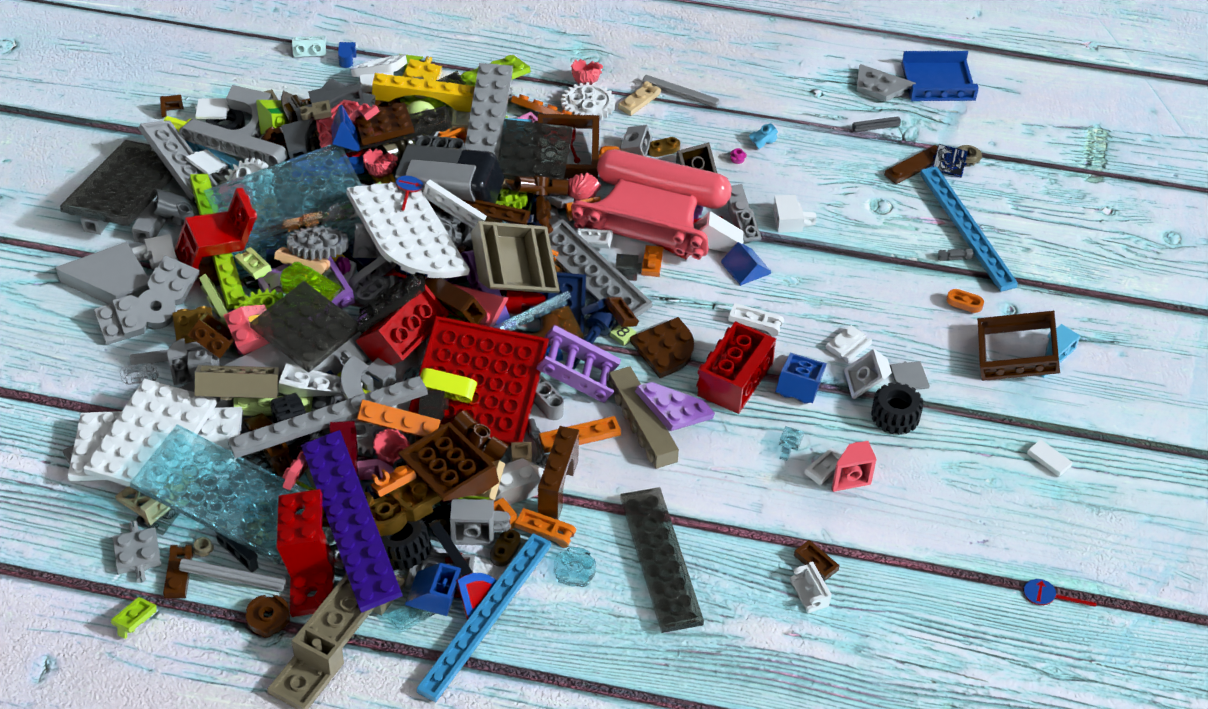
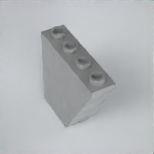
M127 242L56 267L60 283L107 304H112V300L129 295L139 298L143 292L148 290L147 282L149 278Z

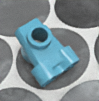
M769 123L748 136L757 148L761 149L765 146V143L771 144L776 141L778 131L772 123Z

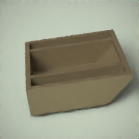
M478 221L470 234L480 283L489 289L547 293L560 292L546 226Z

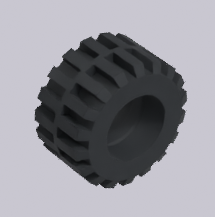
M896 382V384L888 383V386L882 385L881 389L878 388L873 400L871 410L873 422H876L875 425L881 427L884 432L889 431L890 434L897 433L902 435L903 432L906 434L910 433V430H915L920 422L923 409V398H920L921 394L916 392L915 388H910L909 385H902L899 382Z
M296 393L271 400L274 424L306 413L303 403ZM311 434L285 443L290 447L310 440Z
M421 519L415 522L407 521L406 525L395 534L380 536L393 570L413 568V566L421 564V561L428 558L427 555L431 553L432 545L428 531Z

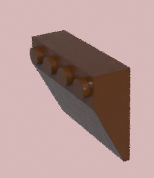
M450 422L398 453L443 501L482 494L499 483L496 466Z

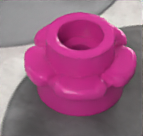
M740 148L730 152L731 161L735 164L743 163L747 157V154Z

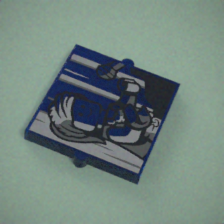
M938 144L936 155L933 157L935 159L933 167L937 166L941 173L961 178L964 167L967 165L965 161L968 151Z

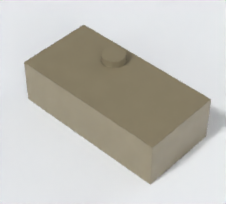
M198 365L195 371L194 396L220 397L221 400H232V397L277 398L279 367Z

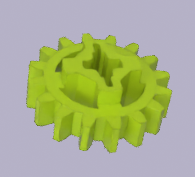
M510 188L506 190L501 189L496 204L522 209V207H526V204H528L527 193L515 192Z

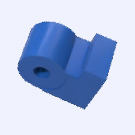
M339 42V65L343 68H349L353 66V58H356L357 55L356 42Z

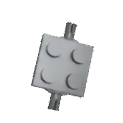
M131 521L129 522V533L113 536L118 574L136 573V581L141 583V578L142 582L146 580L144 571L152 567L161 566L156 528L138 530V522L133 521V527Z

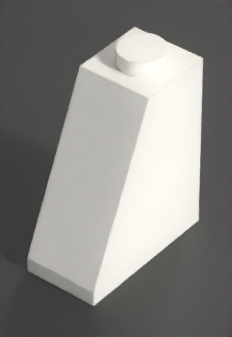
M711 211L693 224L694 229L700 230L707 235L709 249L728 253L737 242L743 244V231Z

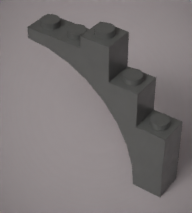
M359 83L326 91L325 87L308 91L311 104L306 106L312 107V103L329 100L332 109L343 100L364 101L361 85ZM300 107L295 108L298 121L281 125L291 161L309 160V143L317 130L314 117L302 120Z

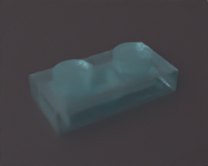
M403 605L389 613L388 619L399 634L436 613Z

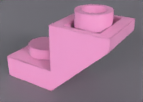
M379 459L357 461L359 481L371 480L373 474L382 479L383 469L389 474L394 472L392 466Z

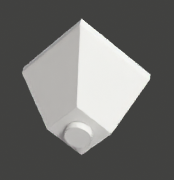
M875 349L844 369L853 399H856L892 373L888 359Z

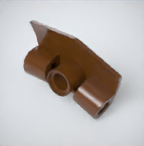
M516 176L514 180H506L505 182L515 192L567 196L568 180L551 179V183H549V177Z
M465 410L457 414L453 419L452 425L491 462L503 458L509 445L495 436L489 437L491 432L487 426L478 424Z

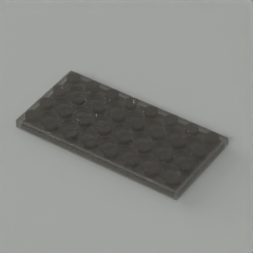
M125 140L60 205V211L70 215L83 216L88 219L93 218L104 222L117 223L122 226H130L157 196L155 189L162 190L172 180L173 175L150 144Z

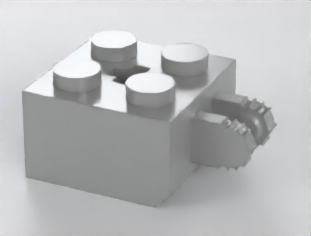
M452 499L450 516L451 540L455 545L489 546L494 542V532L509 530L511 527L509 522L511 516L505 511H494V500Z

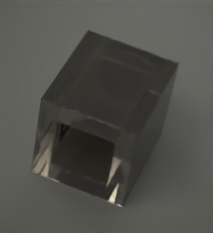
M617 254L615 268L628 280L637 281V274H641L642 263H638L639 255Z

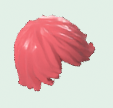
M575 59L571 65L574 80L578 84L583 83V85H586L587 82H589V85L597 82L602 73L601 69H603V65L599 64V62L591 61L587 65L582 59L578 61Z
M369 149L362 156L365 164L364 167L375 178L388 177L397 166L396 161L398 162V158L391 154V152L383 155V152L381 150L377 151V149H374L373 152Z
M580 173V175H575L568 180L567 194L573 197L575 201L592 198L600 190L601 184L593 175L586 173L583 176Z
M389 428L376 434V438L372 442L373 449L376 451L375 455L378 456L377 459L390 466H393L394 462L401 458L398 453L411 445L408 439L397 429L392 430Z

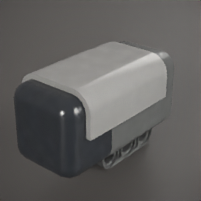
M427 135L418 138L415 145H407L395 175V182L401 176L418 178L423 183L422 191H424L426 182L431 180L459 199L473 202L480 200L495 204L504 182V174L496 156L492 152L467 150L463 140L459 138Z

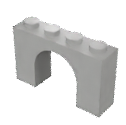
M232 85L226 97L229 108L253 115L248 125L232 131L260 138L261 133L256 100H272L271 93Z
M99 190L82 215L81 222L84 232L101 235L109 221L114 217L122 214L136 215L138 219L131 228L134 242L145 244L144 239L153 238L158 235L167 218L153 214L155 203L153 200Z

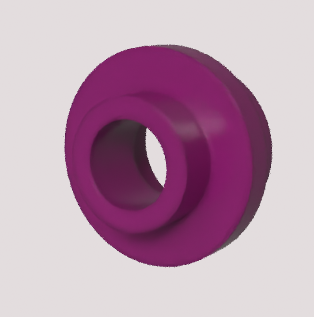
M343 256L338 257L335 264L342 275H345L347 272H350V261Z

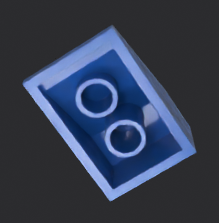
M790 352L781 370L775 392L780 393L781 396L786 398H796L802 403H813L827 363Z

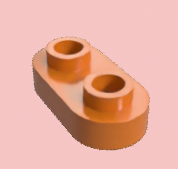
M952 289L947 295V302L953 307L972 313H978L983 309L984 300L979 295L960 289Z

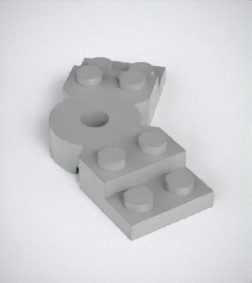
M165 255L147 282L148 290L143 292L139 298L129 295L112 300V304L95 308L94 312L106 345L145 333L147 326L152 329H161L171 324L173 321L172 313L176 312L175 305L183 304L199 275V270ZM153 307H160V308H161V309L158 310V311H153V310H152Z

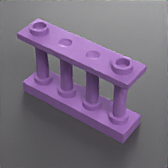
M553 325L545 335V338H548L549 344H551L549 355L543 358L536 369L605 403L614 393L613 389L606 386L609 372L614 371L620 365L621 359ZM558 348L568 353L565 365L555 361ZM575 357L585 362L582 374L572 369ZM592 366L602 370L599 382L589 378Z

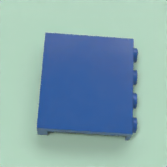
M904 51L902 68L905 79L916 83L912 84L911 89H908L910 100L976 101L979 87L978 84H973L967 63L968 51Z

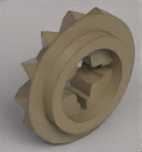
M962 145L956 148L955 160L959 161L958 158L960 157V160H965L966 165L971 164L973 166L975 163H980L982 153L978 148L971 145Z

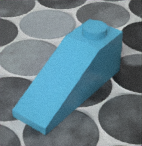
M1063 324L1056 328L1059 363L1077 348L1080 338L1079 334ZM1051 331L1048 334L1049 340L1045 356L1053 355Z

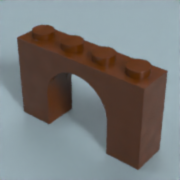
M559 426L538 485V513L559 520L563 508V489L566 475L573 476L578 464V429Z

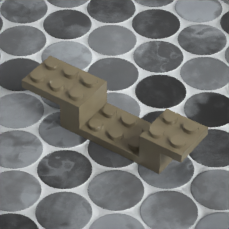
M346 573L292 639L294 656L267 688L268 694L296 709H309L343 666L342 648L372 611L382 616L394 600L361 613ZM396 576L402 591L406 586V582L404 579Z

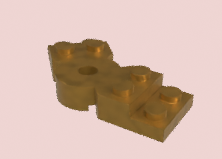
M417 474L416 479L389 492L390 496L374 500L369 492H364L380 536L395 534L406 525L407 521L415 522L433 512L432 506L442 499ZM322 507V527H330Z

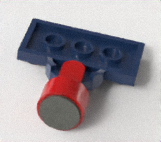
M556 272L559 293L505 290L504 297H508L505 305L510 316L521 317V313L531 312L534 317L540 320V317L543 315L553 314L559 317L560 328L581 339L584 338L585 315H583L581 308L585 306L586 274Z

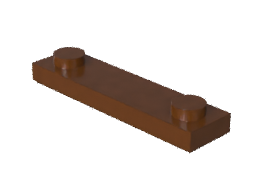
M934 145L885 170L884 175L895 184L921 172L922 169H927L935 164L938 147Z

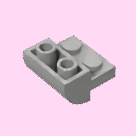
M184 338L174 342L169 347L167 356L174 385L193 381L187 365L188 354L190 351L206 348L197 342L185 344Z

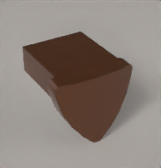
M181 95L160 96L162 117H166L169 110L184 109Z

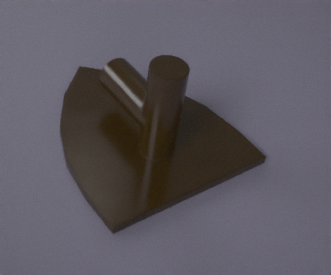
M283 90L281 96L283 112L289 123L297 122L295 108L310 105L311 102L306 100L303 103L297 95H292Z

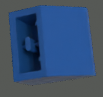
M438 563L418 571L405 605L447 616L458 587L456 580L460 577L461 568Z

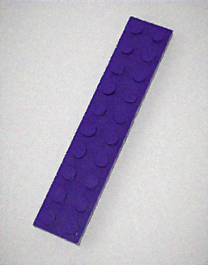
M338 430L302 444L301 447L316 489H321L323 494L322 505L361 613L402 597L401 589L341 431Z

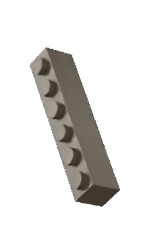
M631 366L609 372L607 387L614 390L615 402L617 406L622 408L625 420L628 419L632 433H636L640 447L645 449L648 461L653 463L655 469L677 463L679 449L666 426L635 392L637 386L641 385Z

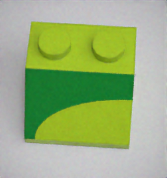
M256 100L261 135H265V131L270 127L278 128L281 125L289 124L283 112L281 100Z

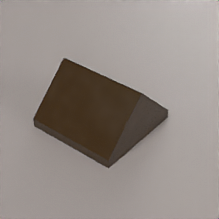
M709 142L677 151L676 164L717 173Z

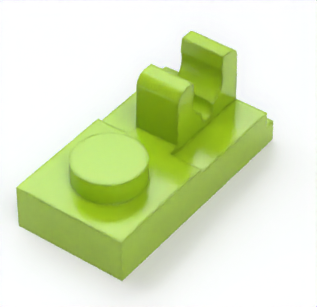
M141 597L135 599L111 619V624L117 627V635L126 639L127 633H133L140 624L144 623L156 612L157 605Z

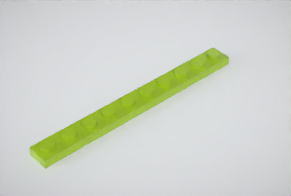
M190 174L189 180L199 214L220 213L208 174ZM232 253L213 255L212 259L227 309H234V306H240L238 300L244 301L245 298Z

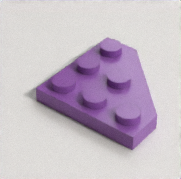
M654 382L638 385L635 390L638 396L669 431L711 420L715 415L714 411L704 400Z

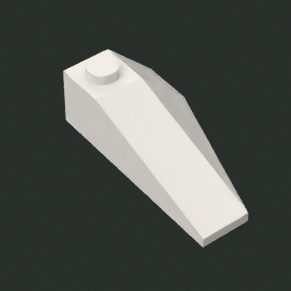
M286 363L279 380L278 392L284 395L296 393L299 397L344 395L340 390L339 376Z

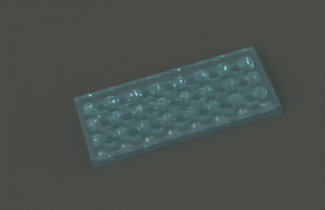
M331 144L204 190V193L213 213L228 211L236 188H244L246 195L250 198L252 208L257 213V219L246 243L247 246L352 207L353 205L346 194V190L349 187L362 186L343 147Z
M178 424L130 482L131 488L278 564L282 560L277 549L279 495L306 491L297 485H294L291 490L283 488L285 479L242 457L235 459L231 451ZM300 509L295 514H301L305 509Z

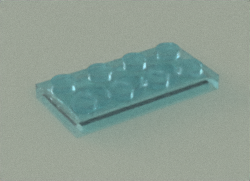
M569 291L561 293L493 327L513 331L518 328L516 324L520 327L551 312V310L566 305V300L571 298Z

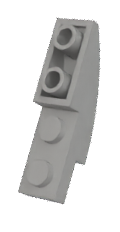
M731 185L732 192L728 201V212L733 225L743 231V242L761 240L753 210L749 208L743 185Z

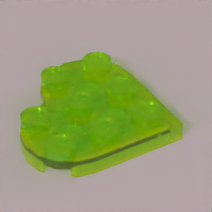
M294 262L291 266L285 268L280 276L282 291L286 293V311L292 317L301 320L302 317H312L313 319L318 316L341 292L342 286L300 262Z

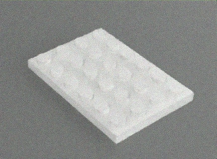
M144 379L83 468L85 474L159 495L216 406V398L194 396L195 392Z

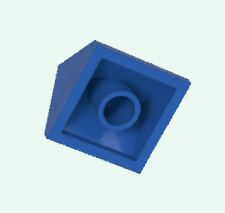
M340 105L331 126L332 144L358 151L360 150L358 132L343 105Z
M737 242L721 260V264L740 286L771 274V270L753 249L740 242Z

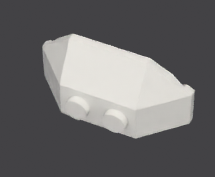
M524 458L505 464L495 501L504 498L511 505L537 496L538 485L544 468Z

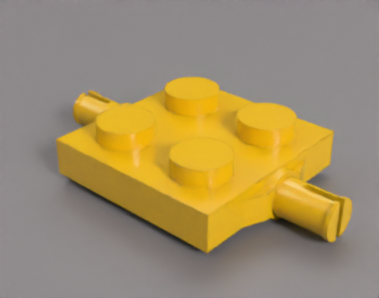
M426 56L424 62L410 59L403 77H422L425 80L438 81L442 72V66L431 64L432 57Z

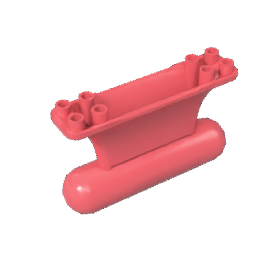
M617 149L607 150L601 155L598 160L597 172L602 181L615 185V187L599 202L588 203L578 200L573 202L571 209L575 228L584 229L586 227L589 229L612 230L613 234L669 247L678 255L689 253L697 260L707 255L709 250L708 238L704 232L694 229V211L696 205L717 209L727 204L732 192V187L727 177L719 173Z

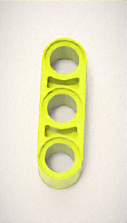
M423 368L420 375L428 394L471 403L477 386L475 380L429 368Z

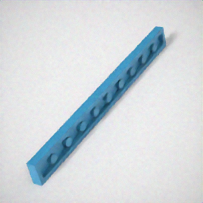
M938 167L922 169L921 177L968 246L973 250V253L999 291L1017 288L1018 282Z
M534 533L531 535L417 687L418 694L435 703L438 701L551 548L550 541Z

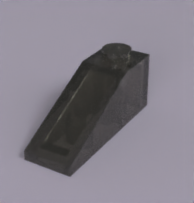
M427 390L428 395L420 397L418 414L439 419L441 423L445 417V410L449 409V398H446L445 391ZM416 436V442L423 437Z

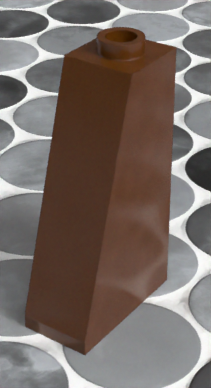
M427 277L421 285L426 284L443 307L465 322L479 324L487 314L475 297L442 278Z

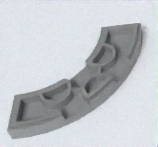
M354 355L345 363L340 377V390L346 400L365 394L361 386V377L368 371L369 365Z

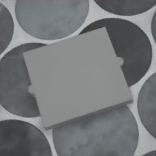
M904 361V363L890 364L895 383L907 384L910 388L913 387L916 390L929 389L930 385L921 361L908 363Z

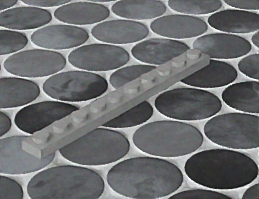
M420 376L229 438L227 439L228 445L236 459L329 428L330 422H344L356 419L362 399L392 407L428 395L427 388Z

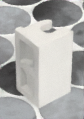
M809 562L807 565L794 569L793 571L797 575L791 576L790 582L807 613L829 607L831 592L814 562Z

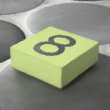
M620 324L610 331V337L623 346L630 341L631 336L636 335L635 330L630 327H621Z

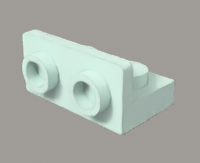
M326 36L293 37V56H325Z

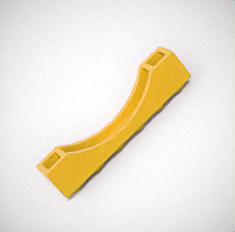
M375 73L372 83V95H375V100L389 102L403 96H427L448 104L456 111L471 112L475 86L383 73Z

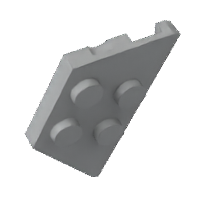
M862 64L859 65L857 92L888 101L893 99V97L903 95L904 90L911 89L912 84H916L895 75Z

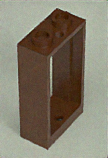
M207 311L188 333L190 338L218 358L223 356L234 341L229 327Z

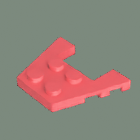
M343 100L331 109L332 117L316 120L322 150L325 152L333 146L331 126L340 105H343L352 123L360 115L369 120L380 112L376 105L370 107L366 103L359 105L358 102Z

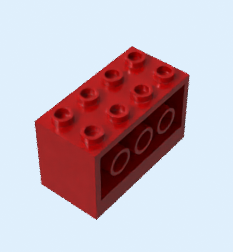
M425 284L400 296L355 341L372 362L379 358L389 365H394L403 361L431 333L435 316L446 318L449 313Z
M735 321L731 328L728 327L726 329L723 339L718 340L715 350L713 352L710 351L706 362L700 365L697 372L699 375L696 384L698 388L697 396L739 414L772 367L777 338Z

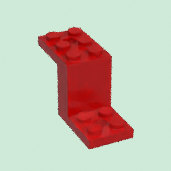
M236 188L228 211L185 218L174 250L178 261L198 269L202 257L244 251L257 219V213L252 208L250 198L246 195L244 188Z
M321 489L279 495L277 549L291 577L289 612L291 617L314 614L335 588V559L322 529L323 494ZM305 509L301 514H295L298 510ZM317 591L314 596H307L310 592Z

